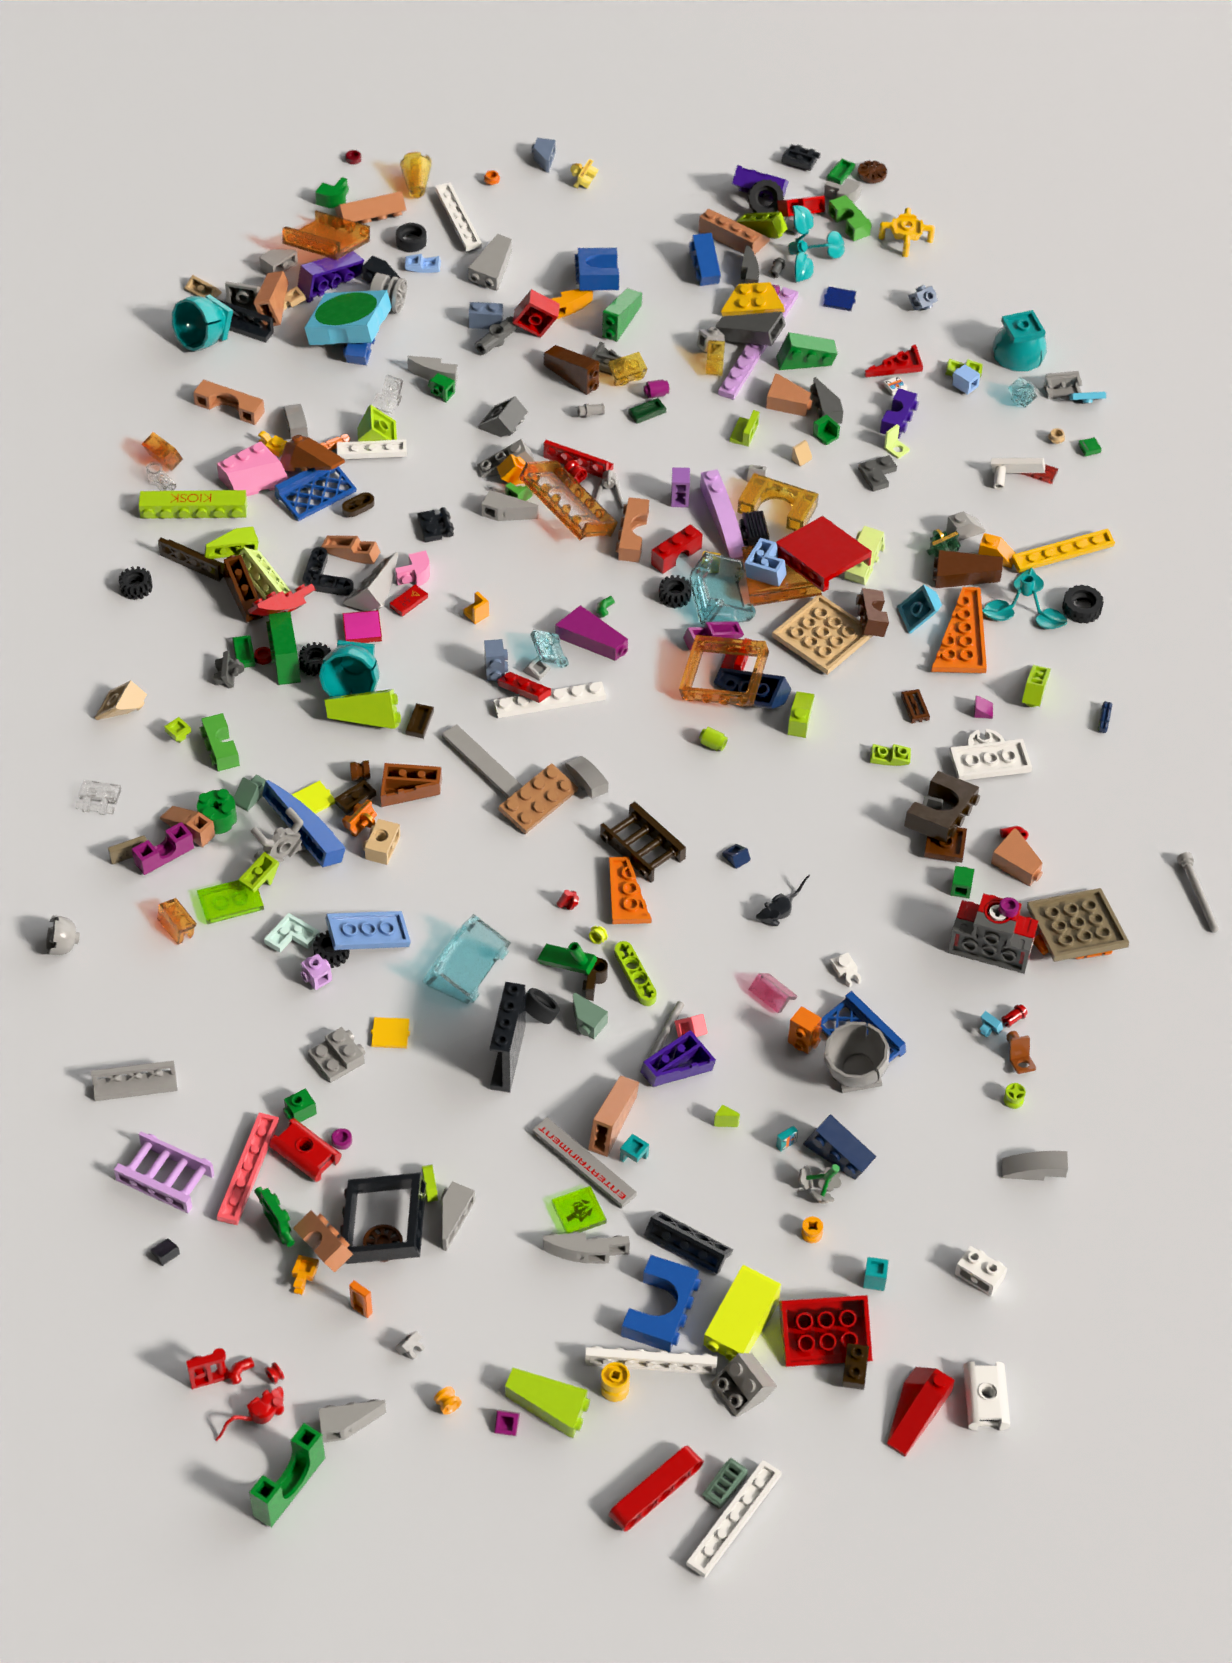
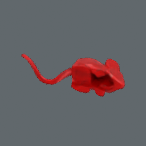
M279 1386L273 1389L271 1393L266 1389L262 1393L261 1398L256 1397L247 1405L249 1416L234 1415L229 1418L215 1440L217 1441L221 1438L228 1424L235 1419L265 1424L275 1414L278 1416L282 1415L284 1412L283 1388Z

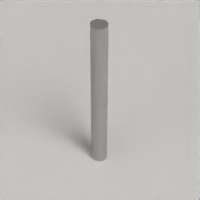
M681 1001L676 1003L647 1059L663 1047L675 1024L674 1021L677 1020L684 1007V1003Z

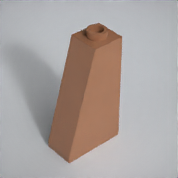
M284 271L267 273L254 300L258 313L273 318V326L281 325L285 294L289 284ZM262 321L264 325L268 326L267 322Z
M620 1075L593 1119L588 1150L608 1157L636 1100L639 1087L638 1081Z

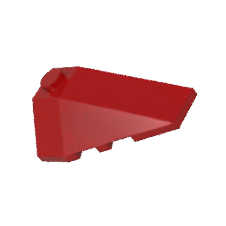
M915 1367L903 1384L887 1446L906 1457L952 1393L955 1380L937 1368Z

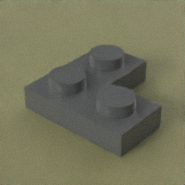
M887 455L860 463L858 469L874 492L889 487V481L885 474L897 471V465L891 456Z

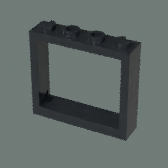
M421 1173L348 1180L347 1188L344 1190L346 1203L342 1208L344 1222L340 1227L341 1236L350 1244L348 1249L353 1253L346 1261V1264L420 1257L427 1184ZM411 1189L406 1242L353 1247L358 1194Z

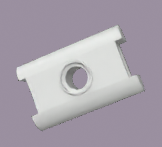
M974 1361L964 1364L969 1428L977 1430L978 1426L999 1427V1431L1010 1428L1004 1364L996 1362L995 1366H975ZM982 1394H988L991 1398H986Z

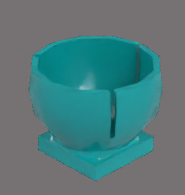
M212 295L205 297L189 296L175 304L172 311V328L177 340L183 347L193 351H201L217 343L218 339L222 341L227 340L233 310Z
M1030 310L1002 316L1001 322L1004 326L1000 328L993 342L995 360L1002 367L1012 371H1030L1039 367L1047 353L1046 331L1035 312Z
M338 640L337 647L323 659L319 672L322 688L330 697L349 695L351 692L352 694L375 691L380 675L378 663L374 657L375 644Z

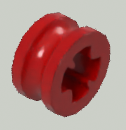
M273 1362L271 1367L267 1366L264 1369L270 1381L275 1385L279 1379L283 1380L285 1377L280 1367Z

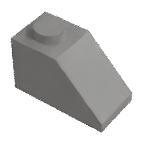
M271 249L259 257L260 269L266 274L278 271L285 272L298 264L297 251L295 249Z
M964 511L948 516L946 532L948 535L954 532L958 533V535L951 537L954 543L985 533V529L979 520Z

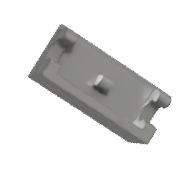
M1079 371L1049 373L1045 375L1044 389L1048 399L1069 397L1070 393H1081L1079 386H1082Z

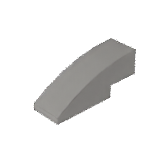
M408 355V371L426 380H430L437 373H440L455 380L456 386L458 377L457 364L442 363L441 358Z
M301 404L284 406L291 439L296 435L308 437L307 423Z
M579 756L565 762L566 768L582 791L586 790L591 799L608 792V781L585 757Z
M1038 1151L1002 1158V1178L1044 1181L1045 1176L1066 1178L1068 1171L1067 1151Z

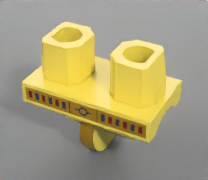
M591 159L588 160L584 168L581 163H574L571 166L572 175L574 177L578 176L577 181L573 185L574 187L578 188L579 185L588 188L595 178L598 169L591 166L593 163Z

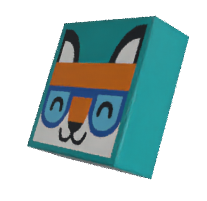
M791 1126L777 1135L776 1147L780 1152L797 1142L798 1130L795 1126Z

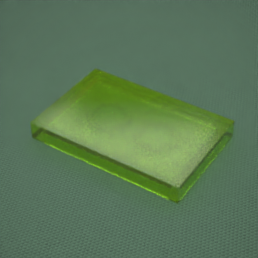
M239 880L197 890L207 924L264 910L259 890L253 893L243 886Z

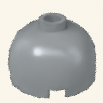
M52 915L50 922L54 923L53 927H48L46 949L50 950L47 954H67L73 949L74 944H78L80 934L76 932V926L73 921L63 916Z

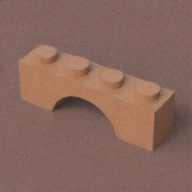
M204 379L193 392L195 405L209 410L220 405L232 406L239 411L241 421L256 425L265 413L263 399Z
M629 497L628 503L624 504L623 515L625 517L621 518V527L623 529H619L618 540L620 542L616 543V553H619L618 560L640 562L642 537L636 535L633 530L641 525H647L650 500Z

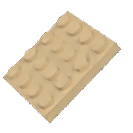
M821 594L814 597L772 632V637L827 675L873 637L872 635L863 634L860 620Z

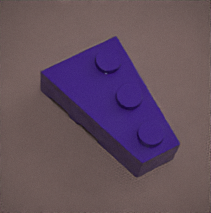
M690 1030L643 1061L640 1073L652 1087L712 1071L716 1059Z

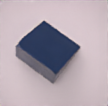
M738 844L722 852V855L736 869L751 860L748 849Z

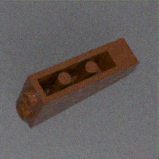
M554 345L544 352V366L586 395L599 387V361L558 345Z
M939 550L938 557L934 558V568H937V570H933L932 580L936 581L935 588L1000 582L1003 557Z
M231 555L224 559L223 576L245 622L263 618V616L249 614L248 612L250 608L254 607L252 603L259 600L242 556Z

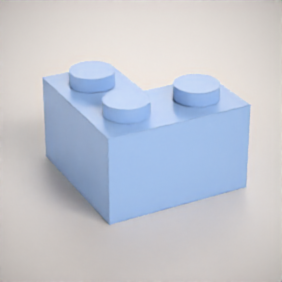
M760 538L744 563L746 577L779 587L787 575L785 560L778 558L776 542Z

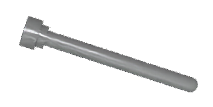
M1184 852L1177 857L1178 864L1186 870L1211 931L1217 932V923L1192 867L1194 859L1190 852Z

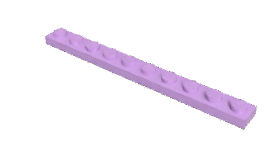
M783 287L778 296L785 308V312H782L785 318L798 298V291ZM748 343L719 388L718 395L734 400L768 345Z

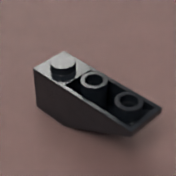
M373 255L362 266V279L372 283L376 273L389 275L390 280L393 277L400 278L387 261Z

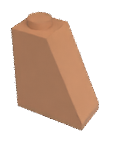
M775 373L767 395L766 409L806 417L807 411H811L813 400H810V392Z
M1015 828L993 852L991 864L1028 886H1031L1034 881L1037 882L1043 874L1041 871L1043 862Z

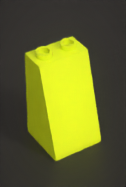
M742 1265L704 1334L703 1345L712 1352L724 1355L729 1361L738 1353H749L779 1304L781 1284Z

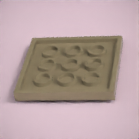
M1101 888L1027 902V909L1032 919L1039 921L1037 929L1054 962L1129 947V940Z

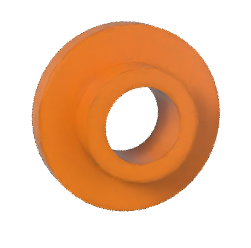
M490 170L486 172L484 181L489 185H495L500 181V176L498 172Z

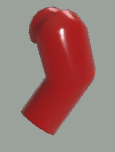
M1020 826L1000 829L1001 838H1006L1014 828L1019 831L1025 840L1029 836L1028 831Z
M252 1357L232 1365L228 1372V1379L230 1378L232 1385L242 1381L240 1374L243 1371L255 1367Z

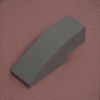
M746 245L741 266V279L745 280V284L759 283L757 258L751 247Z

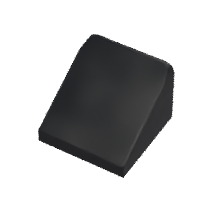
M168 1238L150 1249L162 1266L180 1255L179 1247Z

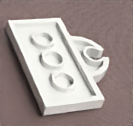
M990 729L985 730L987 740L981 739L980 731L976 730L970 735L967 746L950 747V756L957 778L961 780L1029 773L1032 771V765L1023 739L1004 741L999 733Z

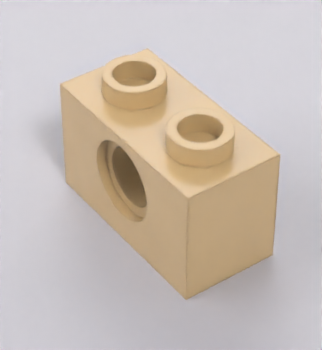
M378 819L375 826L372 825L370 829V837L368 840H365L363 851H365L366 860L388 865L400 838V824Z

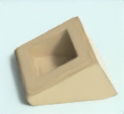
M806 440L793 447L792 461L797 465L802 466L812 460Z

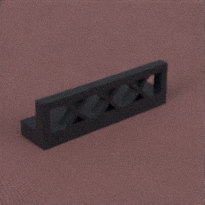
M219 300L239 315L232 314L229 331L265 343L274 333L272 317ZM262 321L267 322V323H268V326H267V325H264V324L262 323Z
M661 1211L651 1216L644 1236L716 1274L721 1271L725 1259L733 1252L732 1248Z

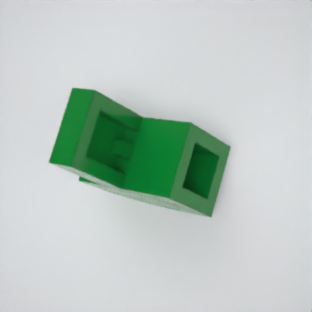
M341 177L335 186L322 183L315 192L316 205L325 208H336L340 204H345L346 195L349 191L347 178Z

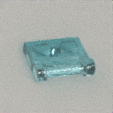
M539 630L531 632L530 636L540 661L558 664L560 668L568 666L569 661L564 656L558 634Z

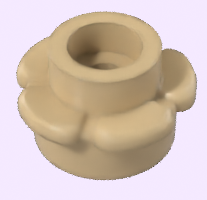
M1059 428L1052 429L1048 435L1049 440L1054 444L1062 443L1065 440L1064 431Z

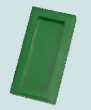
M841 159L827 175L826 180L841 185L855 169L856 164Z
M251 635L233 637L235 658L244 664V668L254 667L255 659Z

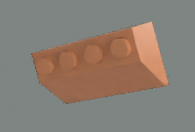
M402 191L340 204L335 208L341 225H347V227L356 226V222L362 221V224L372 222L371 219L377 218L378 221L387 219L388 215L392 214L393 217L403 215L402 212L406 211Z
M709 208L699 217L700 233H712L714 240L743 254L745 253L746 245L750 246L754 254H756L770 241L769 237Z

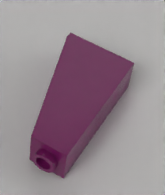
M581 605L555 624V637L614 661L624 656L628 651V638Z

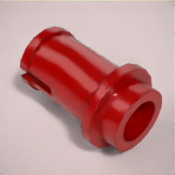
M1022 1004L1015 1005L1012 1011L1001 1017L1002 1022H1008L1005 1026L1009 1028L1018 1020L1026 1018L1028 1011Z

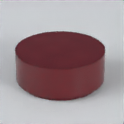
M350 150L345 155L346 162L351 165L358 164L362 160L361 153L357 150Z

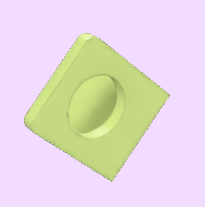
M895 425L886 432L884 449L899 459L908 453L910 449L898 441L899 425ZM901 447L903 451L895 452L893 448Z

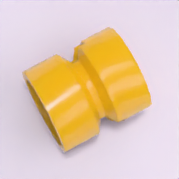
M609 1363L603 1368L601 1373V1393L605 1399L611 1402L622 1401L629 1393L630 1373L628 1368L622 1363Z

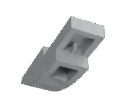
M571 1232L560 1235L553 1233L543 1236V1250L554 1256L574 1262L604 1264L609 1263V1256L629 1254L630 1241L629 1236L621 1235L610 1238L594 1237L586 1240V1232Z

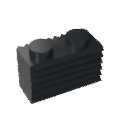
M747 511L742 513V519H739L740 530L744 531L742 532L743 542L747 543V548H754L760 538L769 540L770 536L763 511Z

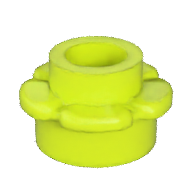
M593 926L589 933V938L593 943L601 944L607 940L608 935L603 927Z

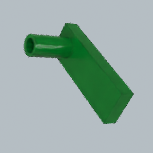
M572 942L568 948L546 943L537 960L540 964L589 975L597 961V957L594 954L584 952L577 942Z

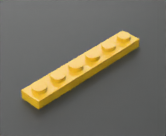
M1107 528L1012 555L1011 559L1018 573L1031 567L1034 569L1113 547L1115 541Z

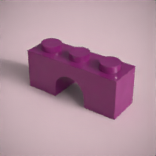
M182 822L165 831L166 837L159 845L153 846L147 840L132 848L134 863L144 875L194 849L192 834Z

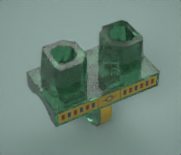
M934 530L933 537L930 538V549L926 552L929 555L934 554L936 557L939 555V550L946 551L945 548L947 547L950 551L957 552L961 547L957 540L959 533L955 531L947 535L946 531Z

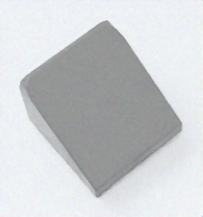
M749 465L747 481L764 483L767 467Z
M538 655L523 671L533 678L541 680L551 668Z

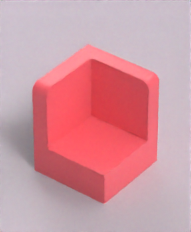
M703 1014L674 1021L678 1038L690 1030L696 1037L707 1034Z

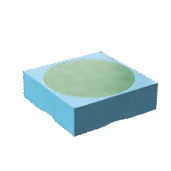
M387 290L325 293L305 326L309 345L372 343L381 323L392 308Z

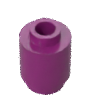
M663 379L647 381L643 387L644 394L649 399L665 396L670 391L668 381Z

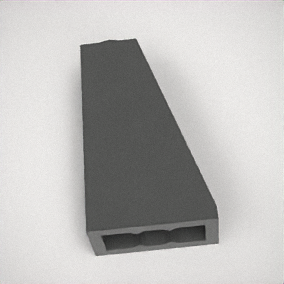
M782 312L724 316L716 324L715 328H718L725 335V341L772 346L786 324Z

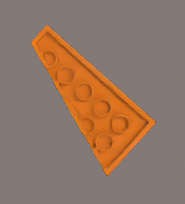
M962 587L931 672L986 673L987 664L980 587Z

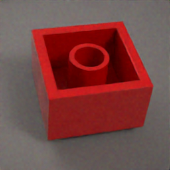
M531 289L514 309L512 323L541 338L558 318L560 304Z

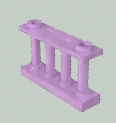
M140 1132L139 1139L142 1147L129 1165L117 1164L114 1169L116 1181L185 1213H189L192 1209L191 1196L189 1195L203 1174L213 1178V1164L205 1158H198L163 1142L153 1134ZM149 1150L160 1154L146 1174L135 1171ZM167 1158L178 1162L165 1182H158L153 1179ZM185 1166L196 1170L183 1190L178 1191L171 1187Z

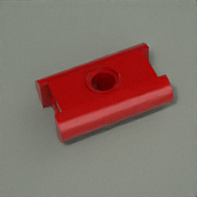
M295 1118L289 1121V1127L279 1136L274 1135L269 1142L270 1148L315 1182L321 1180V1174L331 1164L336 1166L342 1156L339 1151Z

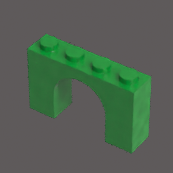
M305 1423L290 1440L292 1455L281 1477L276 1482H273L262 1475L249 1492L253 1516L271 1528L325 1459L322 1434Z

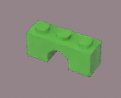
M844 195L829 201L828 214L836 223L846 221L845 233L853 241L870 236L871 221L854 205L852 200Z
M220 713L201 718L202 726L199 729L202 738H206L204 740L206 750L211 751L209 756L212 765H216L218 771L240 766L239 755L234 741L221 742L222 740L229 739V730L224 714Z

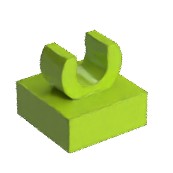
M180 717L164 726L165 732L179 743L186 739V735L191 733V727Z

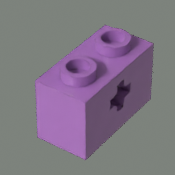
M672 467L671 507L689 508L690 468Z

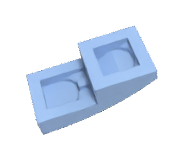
M422 254L406 256V270L421 273L440 272L441 260L439 256L424 259Z

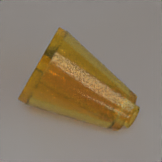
M411 152L405 154L404 158L400 160V167L409 195L413 198H420L425 194L432 161L428 155L423 156L421 152Z

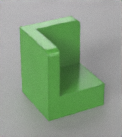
M510 482L505 485V495L526 501L533 496V485L528 483L524 487L521 485L517 487Z

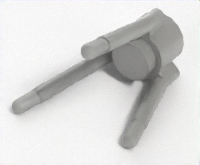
M611 470L603 472L602 480L599 481V487L593 502L594 505L597 504L603 486L608 489L614 486L620 507L624 508L618 486L619 481L616 480L615 472Z

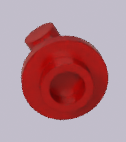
M564 890L557 902V906L573 910L579 902L576 891Z

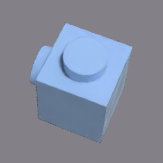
M964 364L954 371L952 385L968 395L979 386L980 373Z

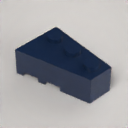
M831 1114L803 1143L804 1146L832 1165H838L841 1171L853 1179H857L877 1157Z

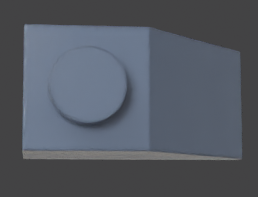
M537 137L535 144H532L531 152L534 153V161L548 173L556 153V140Z

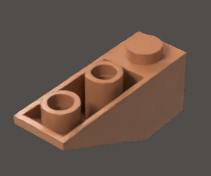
M172 806L160 817V820L171 827L182 822L191 832L193 842L200 847H204L215 837L213 821L200 812Z

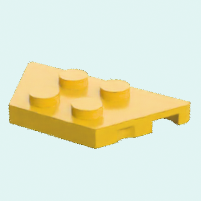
M771 282L738 284L721 310L722 316L785 312L784 305Z

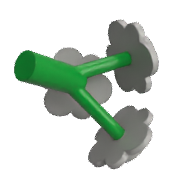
M834 1164L832 1167L825 1168L824 1172L813 1175L810 1172L809 1166H804L800 1169L799 1182L807 1190L813 1187L812 1179H820L818 1185L822 1191L816 1189L811 1191V1195H813L815 1201L821 1204L834 1202V1198L829 1193H826V1190L833 1191L834 1188L841 1186V1180L839 1179L840 1168Z

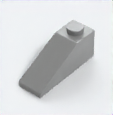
M453 1181L449 1188L446 1187L441 1196L443 1200L442 1242L443 1250L445 1251L448 1250L475 1203V1190Z

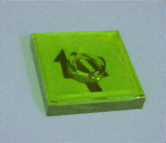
M591 1186L552 1199V1205L566 1234L583 1232L607 1223V1219Z

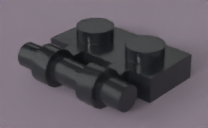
M791 144L790 148L782 156V162L811 171L817 159L820 158L821 153L816 152L812 148H803L799 144Z
M441 507L440 514L437 515L434 510L417 513L424 542L442 540V534H447L448 537L454 535V526L450 522L451 517L445 507Z

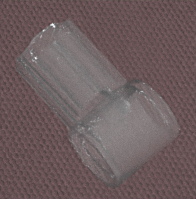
M150 462L147 464V481L149 484L155 485L160 491H174L176 489V483L162 470L160 463Z

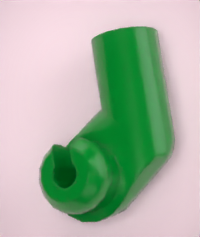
M609 596L597 604L596 613L599 614L600 618L609 614L606 608L615 603L613 597Z

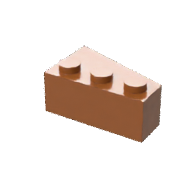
M384 763L380 795L381 806L385 807L440 795L442 768Z

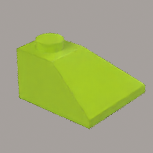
M369 405L357 427L358 441L397 440L396 421L374 406Z

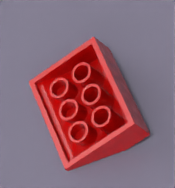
M868 1295L779 1301L786 1367L845 1363L847 1343L869 1346L868 1361H873Z

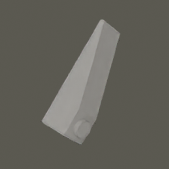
M395 552L385 558L372 571V574L361 582L362 585L348 595L343 603L346 606L363 611L379 610L385 605L384 601L389 595L398 553Z

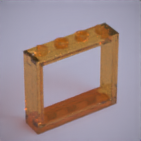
M696 635L679 686L682 699L702 701L704 703L712 702L723 705L732 704L741 707H753L769 654L766 641ZM703 652L757 657L747 692L692 687Z

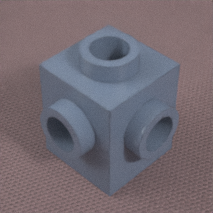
M925 285L916 288V292L908 295L914 311L922 308L927 310L933 307V303L938 301L932 286L925 287Z

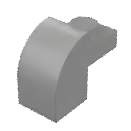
M849 178L845 180L843 185L827 181L824 197L833 200L846 195L855 203L861 194L862 182Z

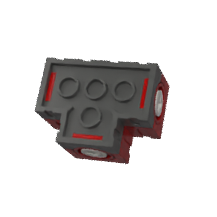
M983 893L980 905L962 900L952 929L948 953L1025 974L1039 921L1030 917L1020 916L1022 903H1019V911L1016 916L1005 917L1001 915L999 904L1003 898L996 897L995 895Z

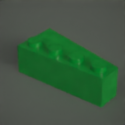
M291 612L269 614V621L266 622L272 663H276L278 684L300 683L298 653Z

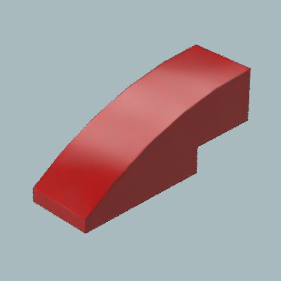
M824 196L778 200V212H781L783 217L794 216L792 206L795 205L807 208L811 214L825 212Z

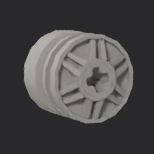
M376 273L372 280L370 291L387 290L392 307L390 311L393 310V312L399 313L403 308L406 298V279L393 277L390 280L389 275Z

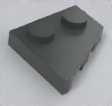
M599 342L591 357L599 361L600 371L619 376L626 365V360L617 355L612 349H606L603 342Z

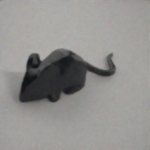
M810 874L789 898L780 893L772 899L771 903L766 902L764 904L766 908L762 909L756 915V918L773 926H778L780 924L779 919L790 915L792 900L801 891Z

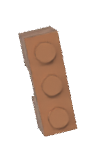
M310 1210L293 1229L309 1246L315 1249L314 1252L333 1272H336L353 1255L348 1249L350 1244L342 1236L337 1237L340 1233L331 1224L327 1226L329 1221L321 1213L317 1216Z

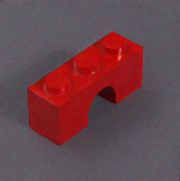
M691 524L651 550V565L664 574L676 566V560L682 552L690 557L702 549L703 534Z

